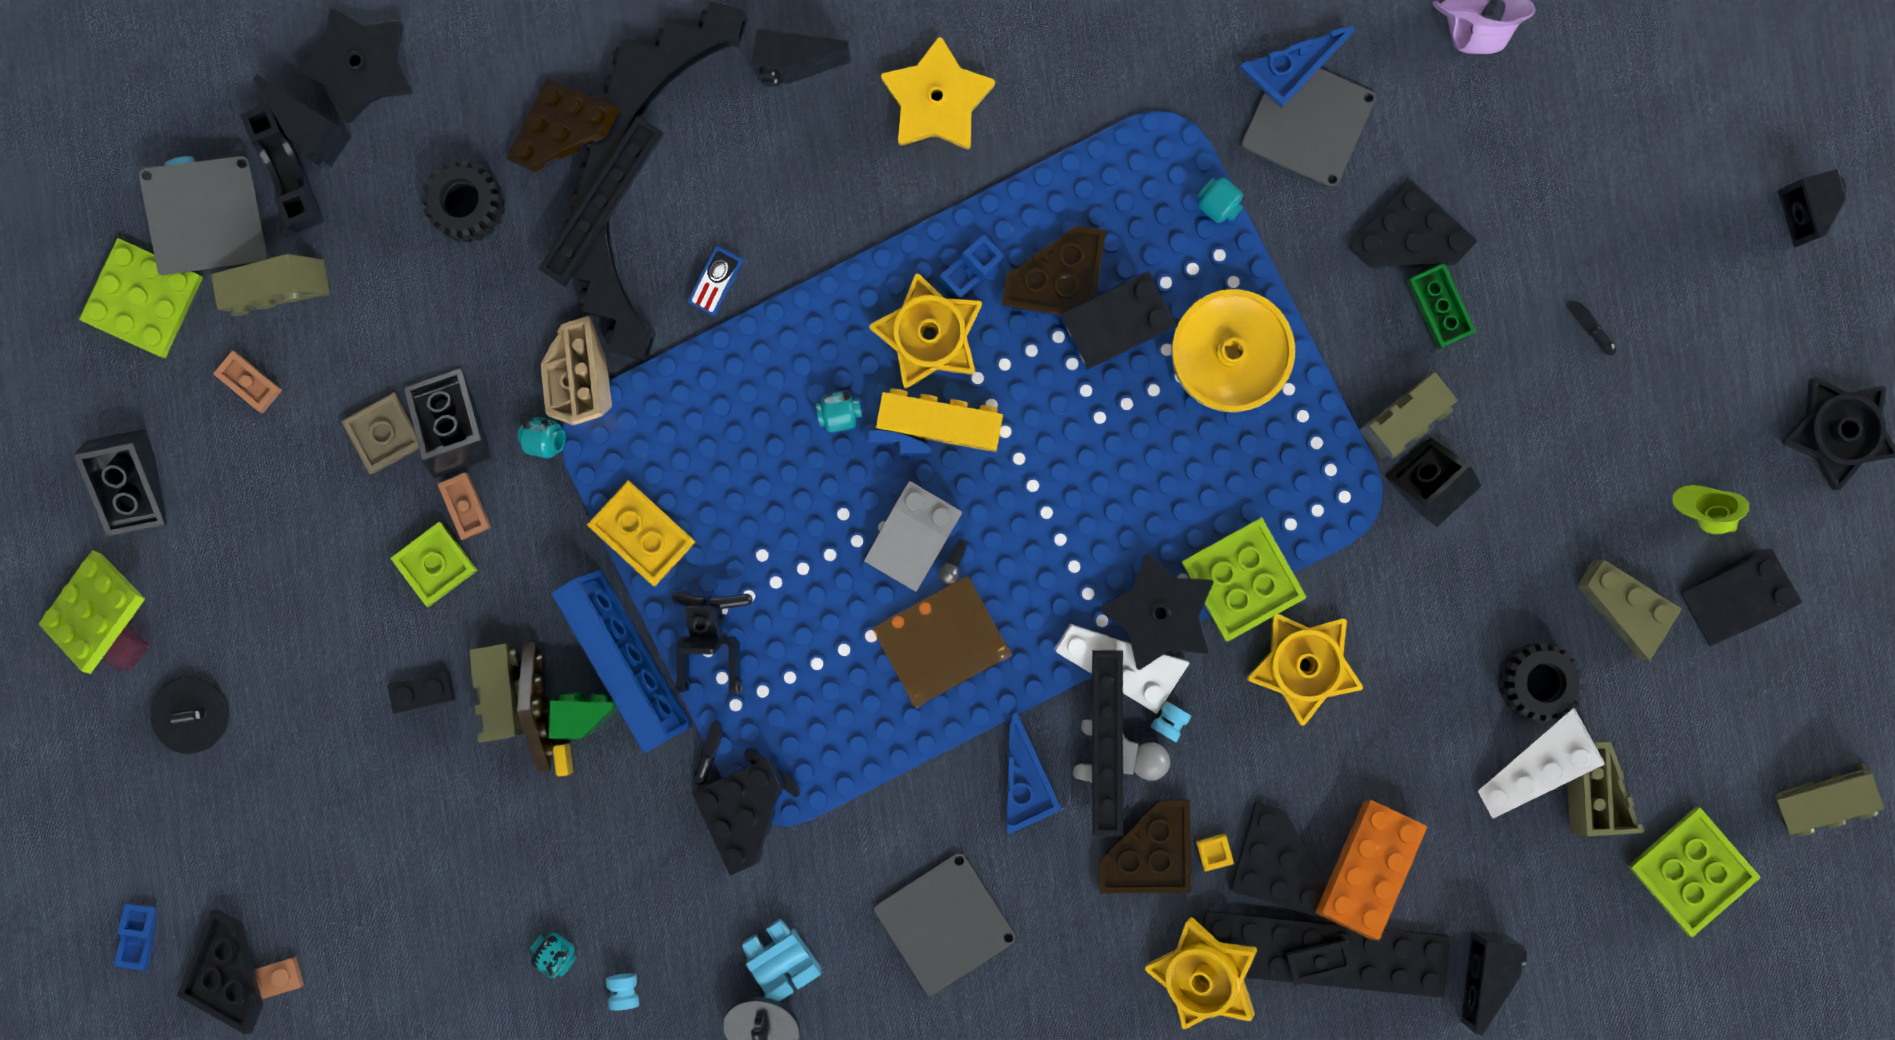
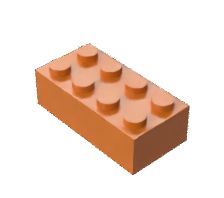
M1373 800L1363 801L1315 913L1371 940H1380L1428 826Z

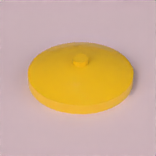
M1221 290L1198 300L1180 319L1172 339V364L1180 384L1196 401L1217 411L1243 412L1268 402L1283 388L1294 365L1295 342L1287 319L1268 299L1246 290Z

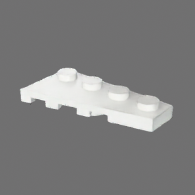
M1073 624L1068 626L1054 648L1055 652L1091 674L1092 650H1123V693L1156 714L1190 664L1187 660L1164 654L1143 669L1137 670L1130 642L1121 641Z
M1574 708L1485 784L1478 793L1493 819L1604 765L1605 762Z

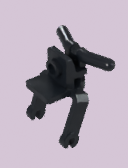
M676 592L672 595V601L675 604L687 606L685 613L689 635L682 636L677 642V692L689 691L690 688L689 654L713 655L722 644H727L729 647V693L738 694L742 692L740 642L736 636H726V633H723L720 626L726 620L725 614H722V609L750 605L753 600L750 594L712 597L711 600H707L706 597H698L681 592Z

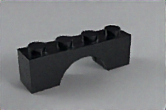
M268 103L240 114L251 143L261 155L271 175L276 192L274 200L285 227L298 233L325 222L298 154L294 150L293 142L287 138Z

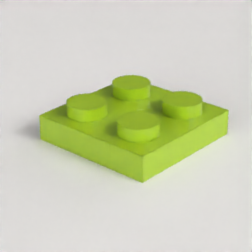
M442 522L435 524L390 558L426 607H430L478 571Z

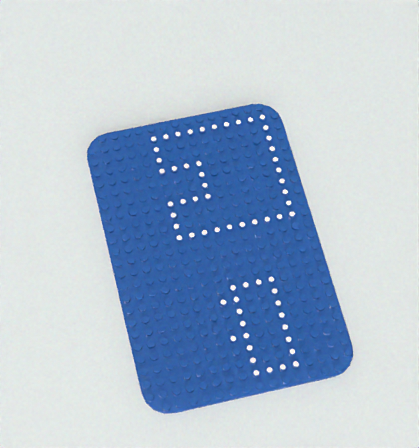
M1152 110L1131 116L609 380L612 408L601 417L576 425L563 423L566 441L562 454L565 465L591 519L629 480L696 541L655 587L603 541L675 685L678 677L677 642L682 636L689 635L685 613L687 606L675 604L672 601V595L676 592H681L693 596L706 597L707 600H711L712 597H725L746 593L752 596V603L748 606L722 609V614H725L726 620L720 626L723 633H726V636H736L740 642L742 692L738 694L729 693V647L727 644H722L713 655L689 654L690 688L689 691L679 693L704 743L706 742L712 722L720 721L723 734L719 748L714 756V763L722 778L752 765L753 763L746 760L744 753L748 748H754L765 758L772 756L776 766L787 772L798 783L801 790L799 797H793L786 790H782L774 809L776 812L772 825L789 827L813 820L1010 719L1011 714L1015 712L1020 714L1091 678L1092 674L1055 652L1054 648L1070 624L1131 643L1129 633L1102 613L1100 607L1132 589L1143 557L1146 554L1151 556L1174 578L1190 579L1181 561L1262 517L1294 574L1351 545L1370 530L1381 510L1383 483L1377 463L1244 206L1233 221L1227 218L1221 223H1216L1200 210V199L1197 196L1212 178L1217 180L1224 177L1229 181L1230 179L1211 142L1196 124L1176 113ZM1076 225L1106 230L1096 296L1137 274L1149 271L1176 325L1162 334L1088 370L1060 316L1001 307L1006 275L1027 262L1049 244L1058 240ZM985 235L1005 257L961 299L982 302V307L967 336L975 374L969 375L937 370L910 388L905 389L898 353L870 330V324L902 308L915 274H920L944 298L955 299L937 279L971 245ZM1221 290H1246L1268 299L1287 319L1295 342L1294 365L1283 388L1268 402L1243 412L1217 411L1196 401L1180 384L1172 364V339L1180 319L1198 300ZM927 329L924 332V337L927 340L934 339L936 335L933 329ZM890 388L908 391L907 397L918 399L920 394L938 397L937 402L949 404L950 399L968 402L967 408L978 410L980 405L998 408L997 413L1003 414L996 452L915 438L931 447V455L900 456V444H870L869 430H876L882 392L889 393ZM844 390L849 391L853 400L859 399L862 417L856 418L855 428L830 433L826 430L825 426L820 427L816 403H820L821 397L824 394ZM909 481L962 511L961 517L917 592L864 562ZM959 539H962L968 543L958 567L959 577L952 584L943 583L938 577L939 568L948 562L955 544L958 543ZM1205 605L1199 615L1200 621L1210 617ZM1163 607L1157 608L1155 610L1156 618L1164 619L1167 616L1166 609Z

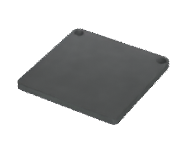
M1320 68L1282 109L1264 93L1241 143V147L1248 152L1327 187H1335L1346 168L1374 105L1376 95L1364 87ZM1364 95H1370L1372 97V101L1366 102L1364 100ZM1334 176L1336 183H1329L1328 177Z
M238 156L142 169L139 172L157 271L160 275L254 263L267 259L252 172L247 158ZM244 159L247 163L246 167L239 168L237 165L238 160ZM145 171H149L152 175L148 181L142 177Z
M962 853L952 855L874 907L877 917L929 996H933L1012 945L1016 940L1014 931L966 856ZM957 856H961L964 859L960 865L954 861ZM1007 933L1013 935V939L1010 942L1004 940V935Z

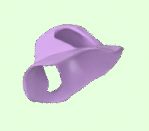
M1445 0L1442 3L1434 1L1433 6L1447 17L1452 43L1457 50L1467 54H1492L1503 50L1519 24L1535 14L1536 10L1530 0H1500L1505 3V12L1501 21L1484 18L1480 15L1491 0ZM1472 24H1473V34L1471 33V26H1472Z

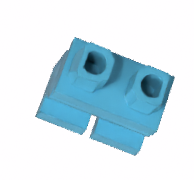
M781 919L776 920L766 928L773 940L764 947L757 934L751 936L742 944L748 958L746 965L765 993V998L778 1002L792 994L795 986L797 989L803 987L820 976L822 967L799 937L795 928L790 930Z

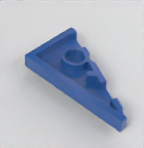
M1351 25L1350 27L1333 30L1327 35L1316 39H1308L1289 46L1288 49L1269 53L1268 56L1255 61L1244 62L1240 70L1282 109L1356 29Z
M1017 712L1010 715L1008 834L1062 810Z

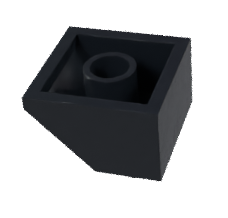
M1838 169L1802 178L1778 190L1794 248L1826 236L1846 200V183L1844 178L1840 176Z
M1432 437L1387 477L1388 481L1411 506L1436 527L1443 523L1481 487L1471 465Z

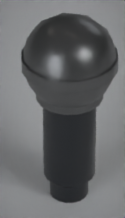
M959 539L948 562L939 568L938 577L943 583L952 584L958 579V567L967 549L968 542Z

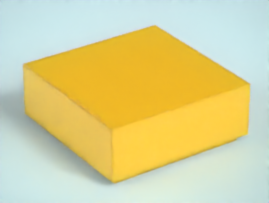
M570 743L555 745L553 747L557 777L574 773Z
M1225 833L1196 841L1204 872L1234 864Z

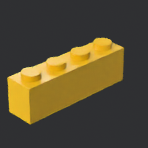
M890 388L889 393L882 392L876 430L892 431L910 437L991 452L997 451L1003 414L997 413L998 408L987 405H980L979 410L967 408L968 402L950 399L949 404L937 402L938 397L927 394H920L919 399L907 397L908 391Z

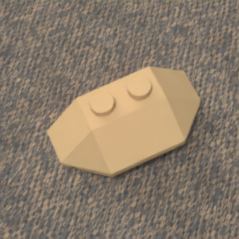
M586 316L561 324L557 331L558 336L550 345L541 363L545 413L552 418L572 425L601 417L612 408L607 360L590 316Z

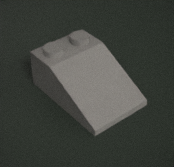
M909 481L864 562L917 592L961 517L962 511Z

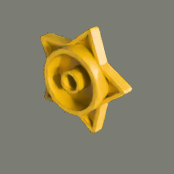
M939 37L917 66L881 74L882 82L901 107L898 144L900 146L929 137H939L965 149H970L971 112L995 86L994 79L960 68L942 37ZM939 93L943 97L941 100L935 101L931 98V95Z
M915 274L902 308L870 324V330L898 353L905 389L910 388L937 370L969 375L975 374L967 336L982 307V302L946 299L920 274ZM933 329L936 333L934 339L927 340L924 337L925 330Z
M1280 614L1273 616L1271 624V651L1247 676V680L1281 693L1299 725L1304 726L1327 697L1363 689V685L1343 655L1347 620L1343 618L1308 628ZM1302 659H1307L1310 662V667L1306 671L1300 669Z
M1189 917L1185 923L1177 949L1150 961L1145 967L1146 972L1167 988L1171 999L1177 1006L1183 1029H1188L1206 1018L1219 1015L1245 1021H1251L1255 1015L1244 979L1257 953V948L1220 943L1193 917Z

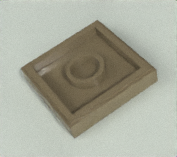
M395 392L341 421L369 474L373 475L419 449L412 420L398 394Z

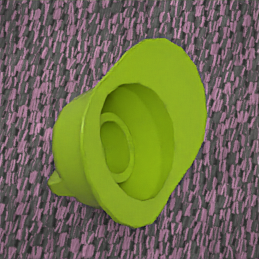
M1684 486L1677 489L1672 496V503L1679 512L1694 518L1702 530L1711 534L1735 532L1738 528L1739 520L1749 512V502L1740 494L1705 486Z

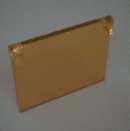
M968 576L872 628L911 699V704L915 708L924 705L927 701L1001 660L1003 661L1012 656L1011 650L1005 644Z

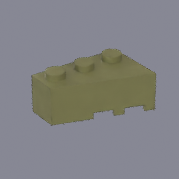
M285 254L211 274L217 310L231 311L232 316L249 314L251 309H269L278 304L330 295L323 259Z
M1436 372L1412 387L1359 429V431L1380 459L1389 456L1393 459L1406 449L1405 445L1413 438L1417 440L1430 430L1428 425L1437 419L1440 422L1454 411L1451 406L1458 400Z
M1592 560L1577 584V587L1600 615L1606 618L1614 628V632L1625 641L1638 660L1650 661L1682 610V608L1605 560Z
M512 643L469 650L473 688L477 689L479 705H475L476 716L481 715L484 732L478 733V743L524 734L517 712L520 682L516 666H520L517 648H513Z
M1592 740L1605 764L1567 782L1570 833L1587 837L1645 833L1642 824L1638 823L1632 807L1635 805L1632 797L1628 796L1622 781L1624 776L1612 743L1609 741Z
M1865 762L1856 765V772L1842 776L1840 772H1835L1829 775L1830 779L1817 783L1810 781L1776 793L1775 796L1789 834H1796L1799 837L1810 835L1816 831L1815 828L1825 825H1828L1829 828L1839 827L1847 823L1846 819L1857 816L1860 819L1872 818L1879 814V810L1885 809L1873 774Z

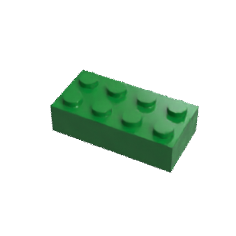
M1445 263L1406 281L1437 350L1476 332Z

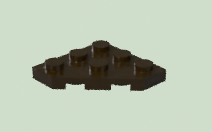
M547 78L506 159L536 172L544 168V163L554 158L561 160L579 151V146L591 140L597 142L605 138L620 110L614 105Z
M1076 225L1058 240L1032 256L1027 262L1006 275L1001 307L1060 316L1095 297L1106 230Z
M527 642L523 643L517 712L538 772L549 771L551 758L554 757L553 747L555 742L549 738L548 714H550V699L545 693L543 671L546 670L544 654L538 652L536 643Z
M1189 799L1157 800L1098 861L1099 894L1191 893Z

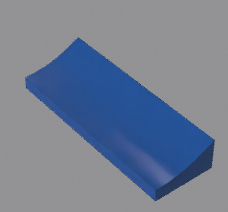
M602 569L574 578L551 593L644 754L692 727L691 722Z

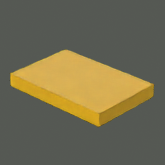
M629 480L587 524L590 529L654 587L696 543L692 537Z

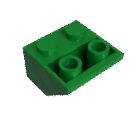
M580 692L559 694V699L550 701L549 738L581 739L589 736L618 708L609 693H595L590 695V698H583V693Z

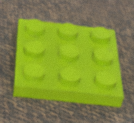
M117 238L79 320L159 357L166 358L203 276L192 271L160 275L157 271L154 254Z
M1262 517L1181 561L1190 579L1213 581L1212 588L1204 605L1225 642L1232 640L1307 598Z
M92 550L81 563L69 583L62 589V592L50 609L45 612L39 625L80 671L91 674L144 602L145 598L101 553Z
M1700 807L1693 808L1628 865L1631 871L1682 930L1692 938L1761 878Z

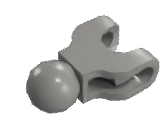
M1085 719L1081 722V730L1086 735L1092 736V719ZM1123 733V773L1133 775L1135 772L1140 778L1147 781H1156L1163 778L1170 768L1168 751L1162 745L1155 742H1146L1138 746L1139 743L1129 741ZM1077 764L1073 768L1072 775L1076 779L1092 782V764Z

